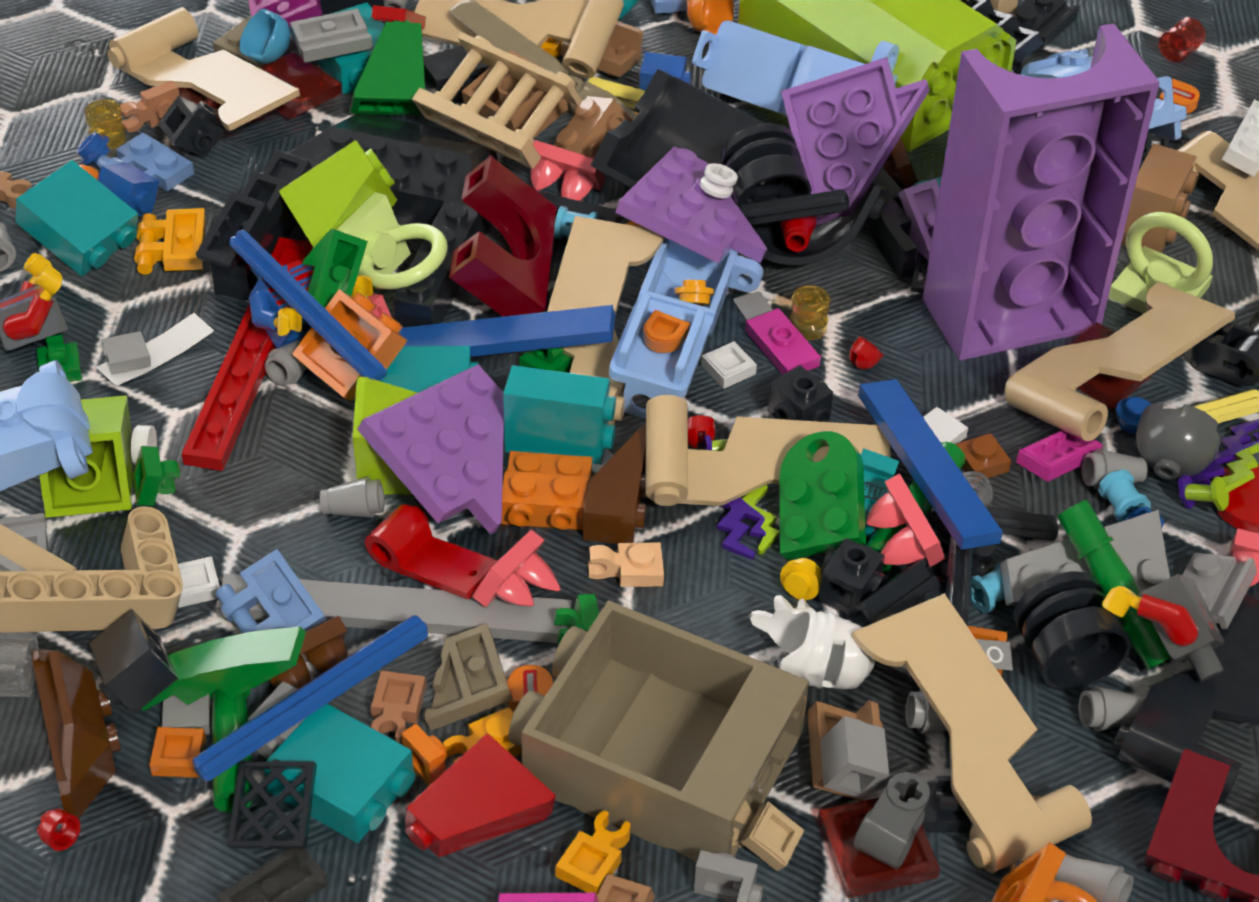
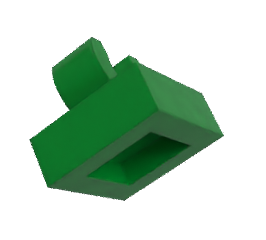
M62 334L46 337L48 346L37 348L38 367L57 360L62 366L69 382L82 380L77 342L64 344Z
M563 347L531 350L519 357V366L567 373L571 369L574 359L563 354Z
M141 446L132 474L137 505L154 506L158 492L161 494L175 493L174 478H180L181 475L179 463L173 460L161 462L158 447Z
M595 594L578 595L574 610L570 608L557 609L553 619L554 626L566 625L570 628L576 626L588 631L599 615ZM570 628L559 630L558 644H560L563 636Z

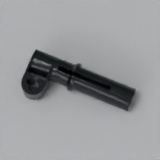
M1259 310L1251 317L1248 329L1228 323L1193 346L1190 359L1191 364L1201 372L1237 385L1252 386L1259 381Z

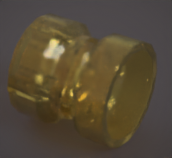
M100 99L88 104L84 113L86 122L90 126L89 135L94 131L101 136L105 134L110 138L107 144L110 149L121 146L126 140L124 125L121 123L123 116L120 105L110 99Z
M814 285L802 286L793 292L790 322L806 340H815L826 334L828 328L827 314L831 303L828 292Z

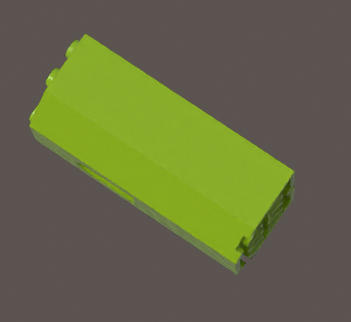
M740 0L738 24L864 64L872 61L876 47L881 41L898 45L899 55L892 73L898 76L895 84L896 88L926 79L930 89L901 136L905 149L908 152L949 130L962 51L978 49L993 64L1010 72L1012 70L1017 40L1006 33L999 25L960 0Z

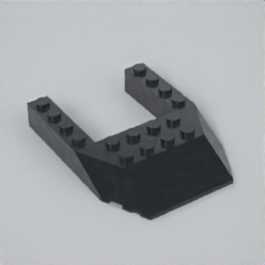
M355 114L290 151L289 154L309 160L312 168L357 140L365 152L370 148L374 151L395 182L390 189L397 199L392 210L398 225L413 223L431 225L444 234L448 247L445 259L436 271L418 283L397 290L393 298L394 319L403 328L441 324L460 287L459 284L449 278L453 251L478 231L486 235L491 225L490 221L462 201L465 176L489 156L498 161L497 153L450 130L370 114ZM289 207L286 208L275 225L259 242L270 255H272L279 237L288 239L298 223ZM423 241L409 269L421 263L429 255L432 249V244L429 241ZM244 259L232 270L210 263L215 294L249 301V296L258 278Z

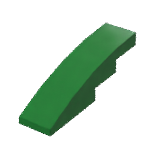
M300 626L252 631L214 639L170 654L168 656L178 679L141 710L145 711L173 695L186 705H189L217 689L221 690L230 699H234L296 666L306 631Z

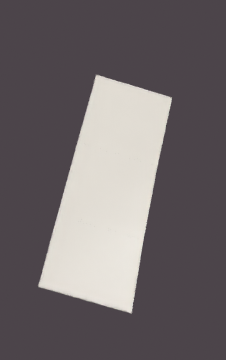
M193 313L163 334L145 343L150 354V367L111 374L107 362L96 368L115 386H118L178 356L214 332V330Z

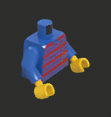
M300 260L283 266L308 291L314 270L309 266L303 265V261ZM250 267L251 271L258 278L249 296L254 326L265 329L277 348L305 336L311 326ZM365 275L357 276L352 297L357 292L368 297L373 295L371 277Z

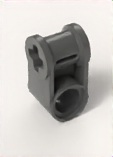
M901 772L894 775L889 780L874 808L865 816L855 837L853 848L898 870L905 860L924 820V809L930 796L929 786L925 779L911 772Z

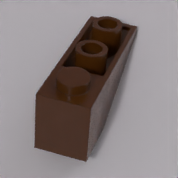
M642 425L589 480L583 511V541L612 544L634 543L636 529H644L646 504H640L641 497L648 498L646 495L645 473L646 425Z

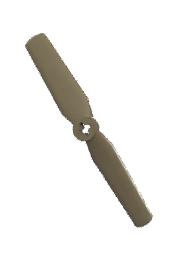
M465 0L451 8L450 13L476 35L488 40L494 47L505 52L512 50L555 74L563 72L571 77L576 84L575 89L582 101L587 96L612 98L632 120L637 117L636 113L612 93L587 81L584 83L577 76L569 75V72L555 57L476 1ZM567 102L568 110L564 113H572L574 116L577 106Z

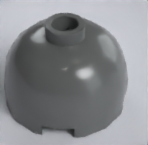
M1164 402L1148 405L1142 412L1137 426L1136 447L1139 456L1145 459L1147 466L1158 476L1168 480L1181 478L1182 475L1194 476L1201 473L1213 462L1222 440V435H1219L1216 431L1218 422L1206 412L1187 404L1183 405L1182 411L1172 408L1163 409Z

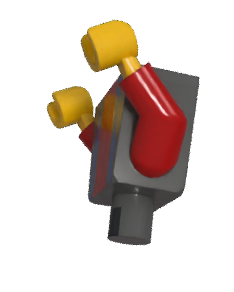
M33 253L24 264L23 268L33 275L30 281H24L19 293L0 300V342L6 351L68 330L54 296L61 287L62 275L41 254Z
M1177 574L1137 594V596L1128 588L1117 586L1109 591L1102 602V606L1117 616L1124 617L1129 607L1132 606L1138 610V616L1150 619L1173 661H1189L1199 682L1208 680L1224 671L1214 651V648L1224 643L1223 637L1193 579Z

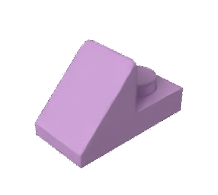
M936 179L904 189L898 193L906 215L912 220L909 238L918 247L917 251L928 261L940 191Z

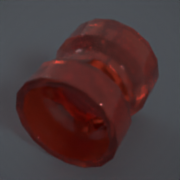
M1192 17L1180 19L1159 38V50L1162 55L1171 62L1179 63L1184 61L1205 42L1206 32L1203 25Z

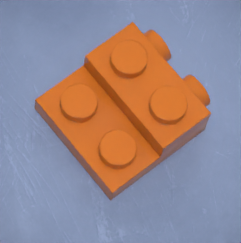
M339 289L325 309L387 370L408 341L399 334L403 326L384 312L380 318L375 315L373 311L377 305L361 293L357 292L352 297ZM311 327L292 355L342 397L353 401L356 397L357 377L362 376Z
M510 451L507 471L505 470L502 486L501 524L520 527L533 526L562 530H583V511L588 483L592 474V457Z

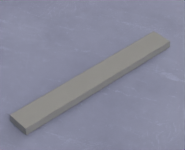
M224 575L222 586L230 584L236 594L247 588L241 575ZM299 579L323 612L327 621L339 616L345 627L391 630L412 615H417L426 623L428 633L457 635L487 623L493 638L558 643L559 630L569 627L566 625L554 626L555 611L560 608L572 609V600L533 597L534 605L530 607L514 605L496 597L487 607H484L473 597L467 600L444 590ZM218 599L216 605L217 616L225 618L221 612L222 604ZM259 603L249 610L254 620L264 621L269 618Z

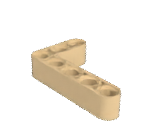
M145 506L137 507L130 512L121 543V554L125 570L0 571V633L107 630L131 609L152 629L165 628L171 625L176 615L183 583L165 515L155 508Z

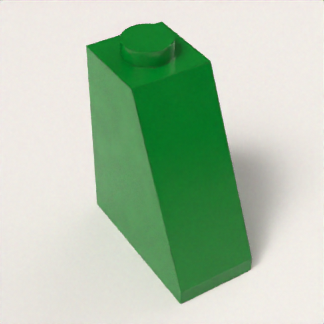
M397 20L386 22L354 90L350 113L421 116V111L412 100L419 88L425 90L421 23H411L408 20L406 22Z

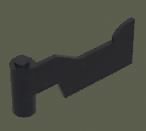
M1245 594L1228 629H1222L1221 627L1219 629L1224 643L1214 648V651L1224 671L1208 680L1199 682L1192 669L1154 684L1132 724L1122 723L1113 744L1114 748L1120 750L1119 760L1170 783L1173 781L1184 748L1231 765L1218 804L1222 806L1225 805L1242 763L1198 743L1212 716L1259 725V599Z

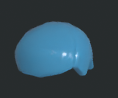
M267 9L259 10L251 17L244 28L240 38V52L260 64L276 62L289 47L291 32L288 22L282 16Z

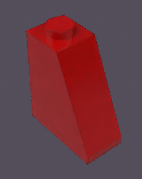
M486 733L406 807L405 831L409 839L421 850L429 848L439 858L546 820L552 814L556 795L492 736Z

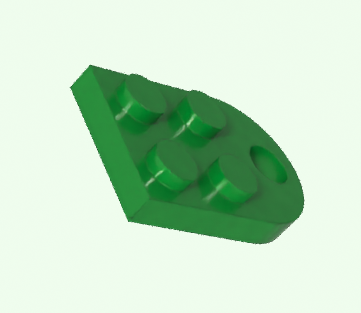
M820 431L807 435L788 451L780 468V554L786 560L838 550L846 538L861 545L866 544L864 466L861 454L845 436L837 432ZM829 446L827 456L821 461L813 462L816 451L822 447Z

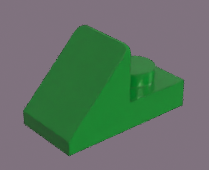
M330 229L304 259L303 265L314 268L308 292L324 308H326L339 289L352 296L368 241L336 229Z

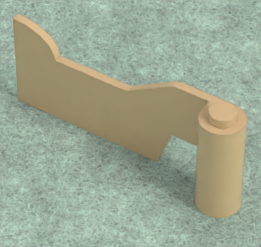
M419 0L414 12L426 17L425 29H422V37L457 46H462L457 38L461 32L475 38L477 35L450 13L451 8L455 4L465 0ZM473 0L539 47L548 38L570 43L562 65L571 74L586 79L595 76L624 7L623 0H539L526 4H515L504 0Z
M183 7L109 42L110 49H108L107 54L115 68H120L125 73L150 86H158L172 80L178 87L192 88L222 105L219 109L220 121L229 131L300 96L299 89L225 50L187 60L172 52V50L198 38L196 22L189 11Z
M1204 131L1177 149V151L1197 156L1193 171L1199 173L1198 179L1204 175L1224 191L1212 215L1259 250V170L1255 177L1221 160L1230 143L1214 132Z
M575 216L547 312L613 305L616 316L629 266H638L649 261L661 247L665 237L644 227ZM615 329L612 342L563 347V354L574 359L570 373L610 378L608 374L609 366L619 343ZM611 378L609 396H616L614 419L609 421V425H614L615 420L622 421L625 397H622L625 383Z
M1157 282L1146 294V309L1148 312L1109 337L1060 346L1048 351L1008 378L1005 384L1006 401L1009 405L1080 439L1092 441L1102 432L1107 421L1108 410L1105 404L1077 392L1076 388L1099 373L1142 381L1234 320L1235 312Z
M659 395L651 398L646 403V495L662 506H672L675 504L721 506L767 484H779L780 468L786 454L799 440L812 433L820 431L837 432L845 436L857 448L860 454L863 448L891 458L890 443L878 425L736 417L723 451L688 449L687 402L675 395ZM829 446L818 449L814 454L813 462L824 459L828 454Z
M945 594L852 633L851 637L855 643L874 660L888 666L905 665L948 730L950 736L951 789L973 823L969 834L970 841L967 842V851L972 862L978 868L983 867L987 872L995 873L1035 854L1049 842L1057 844L1090 828L1092 823L1091 812L1085 798L1077 788L1072 785H1066L1034 800L1009 763V760L1033 737L1037 728Z

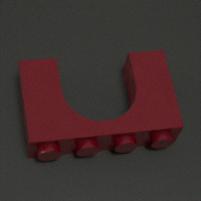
M489 156L465 176L462 201L490 221L503 234L512 250L513 256L478 231L453 251L449 278L503 317L544 312L547 306L546 297L550 280L549 271L553 254L552 246L557 207L492 156Z
M1184 748L1143 864L1152 867L1151 873L1165 881L1179 883L1180 879L1199 885L1198 891L1201 894L1218 901H1226L1227 897H1230L1240 902H1259V875L1245 872L1232 864L1221 852L1214 836V813L1231 765Z

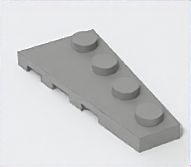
M1159 510L1104 527L1109 537H1113L1112 546L1133 575L1141 592L1170 578ZM1070 539L1008 558L1000 563L1006 606L1016 605L1025 592L1038 582L1053 575L1070 571L1091 574L1083 558L1078 559V553Z

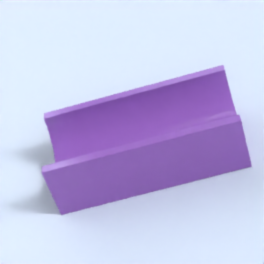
M1114 23L1099 26L1090 69L1068 77L1035 78L1023 76L993 64L978 49L961 52L922 299L959 361L1101 330L1160 83Z

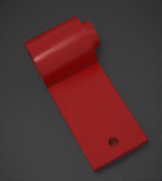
M406 504L399 505L365 539V547L368 553L381 566L467 600L474 595L490 568L498 562V560L433 537L429 526V519L425 512L417 506Z

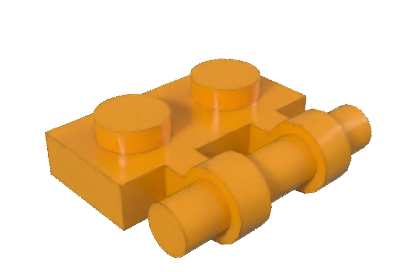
M205 208L170 209L166 212L165 220H157L156 216L150 213L144 214L142 221L137 226L136 237L140 243L135 248L134 260L137 263L138 272L143 275L150 274L153 265L157 261H163L164 271L202 270L204 260L198 259L196 252L205 239ZM164 238V242H157L159 239Z

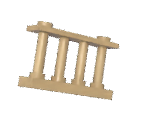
M461 32L457 38L467 52L466 57L440 92L435 91L433 94L419 88L412 100L426 119L534 169L541 159L533 146L535 134L561 99L576 106H579L582 102L575 89L576 84L574 80L563 72L555 74L496 48L482 36L477 35L474 38ZM479 62L492 67V70L467 104L458 106L451 101ZM506 74L520 80L494 117L489 116L486 119L478 114ZM533 86L548 92L521 130L516 129L514 132L506 128L505 125Z

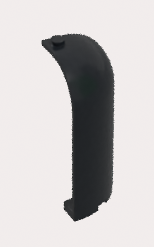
M657 69L644 94L634 107V111L639 113L632 122L624 119L617 128L606 133L590 166L632 188L674 146L694 152L697 158L706 161L708 164H721L719 158L721 149L732 136L749 127L765 123L672 74ZM873 181L853 214L816 225L807 248L800 252L791 251L787 247L779 222L752 226L767 247L763 258L780 264L804 265L819 262L833 256L845 248L860 233L870 218L874 220L879 218L887 202L886 199L882 198L886 189Z

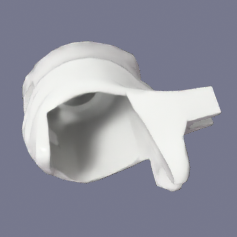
M778 595L774 598V614L762 610H756L750 614L752 625L767 632L779 647L789 653L780 662L779 669L809 680V686L843 690L857 688L874 667L875 660L867 655L851 637L854 631L863 627L852 623L850 620H844L834 615L833 612H816L804 599L798 601L797 608H793L782 595Z

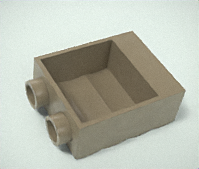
M608 600L588 631L572 626L565 633L557 648L552 666V674L557 679L546 696L534 691H529L524 695L510 723L509 742L522 747V765L556 795L555 801L572 805L593 818H596L600 812L605 810L609 812V824L622 827L625 821L630 822V832L653 844L674 849L697 862L701 850L711 853H727L735 856L741 843L732 846L733 829L737 828L743 831L746 825L734 819L745 800L754 815L756 814L759 807L764 804L803 733L809 680Z

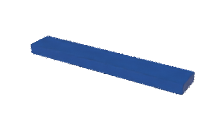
M613 305L404 327L399 334L408 340L404 346H470V357L612 342L615 312Z
M898 380L860 384L858 397L959 548L963 550L1000 544L1003 531Z

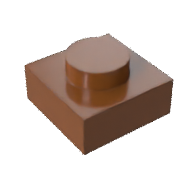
M991 433L955 444L965 454L966 461L962 468L973 483L1007 473L1010 470L1011 459Z

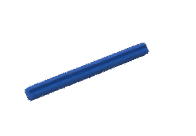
M245 230L237 231L236 235L230 238V246L362 377L378 381L386 377V368Z
M412 615L212 745L192 760L196 773L205 782L217 777L428 637L426 623L419 616Z

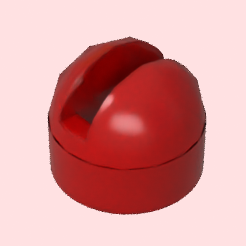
M862 336L855 340L849 350L850 361L858 369L862 370L873 368L884 356L876 346Z
M699 415L688 418V445L696 449L697 444L703 442L706 435H710L711 441L715 439V422L712 417Z
M56 808L48 810L40 817L41 822L37 827V834L45 845L56 851H63L75 843L81 828L80 821L75 815L66 810ZM60 823H63L61 830L56 828Z

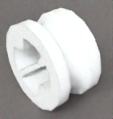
M716 163L708 164L704 171L705 176L700 181V187L714 197H730L733 192L732 186L736 184L738 179L737 174L727 166Z

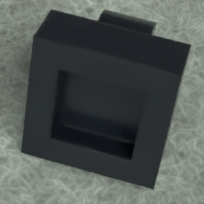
M937 776L935 783L927 782L930 796L924 809L925 816L921 831L969 833L971 820L952 792L951 776Z

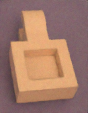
M661 542L618 543L617 553L603 545L589 547V578L605 579L608 577H619L620 587L663 586L664 568Z

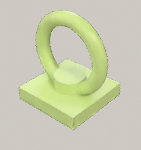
M374 192L336 229L368 241L358 275L371 277L373 292L377 288L386 290L399 289L422 281L438 269L444 261L448 249L444 234L431 225L413 223L399 226L387 196ZM424 239L432 244L431 252L421 263L406 271L391 274L411 254L405 240Z
M1152 212L1138 218L1131 225L1126 237V250L1130 263L1111 285L1108 298L1143 314L1148 312L1146 309V294L1157 282L1201 298L1210 287L1212 280L1210 273L1213 267V254L1206 237L1194 224L1176 214ZM1157 227L1168 228L1181 234L1195 250L1197 256L1196 268L1149 247L1143 246L1142 248L1143 235L1148 230Z

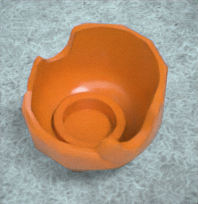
M733 0L687 1V18L693 28L700 33L705 30L717 35L722 22L727 20L733 21Z

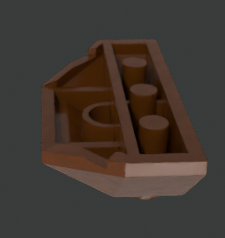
M57 650L30 651L61 801L64 810L79 819L116 772L112 753L121 751L115 723L105 725L104 717L113 715L110 701L101 689L97 690L92 671Z

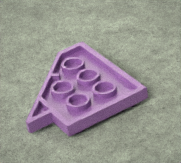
M885 57L781 91L790 129L795 138L801 161L812 188L811 194L844 189L849 197V209L846 212L816 216V225L853 214L930 91L926 79L896 88L889 61Z
M674 146L618 203L615 213L716 263H719L730 249L761 263L767 247L731 196L728 198L714 197L700 187V181L705 176L704 171L708 163L697 158L694 152L685 148Z
M479 364L362 420L357 430L438 524L468 508L490 535L495 533L502 523L503 391Z

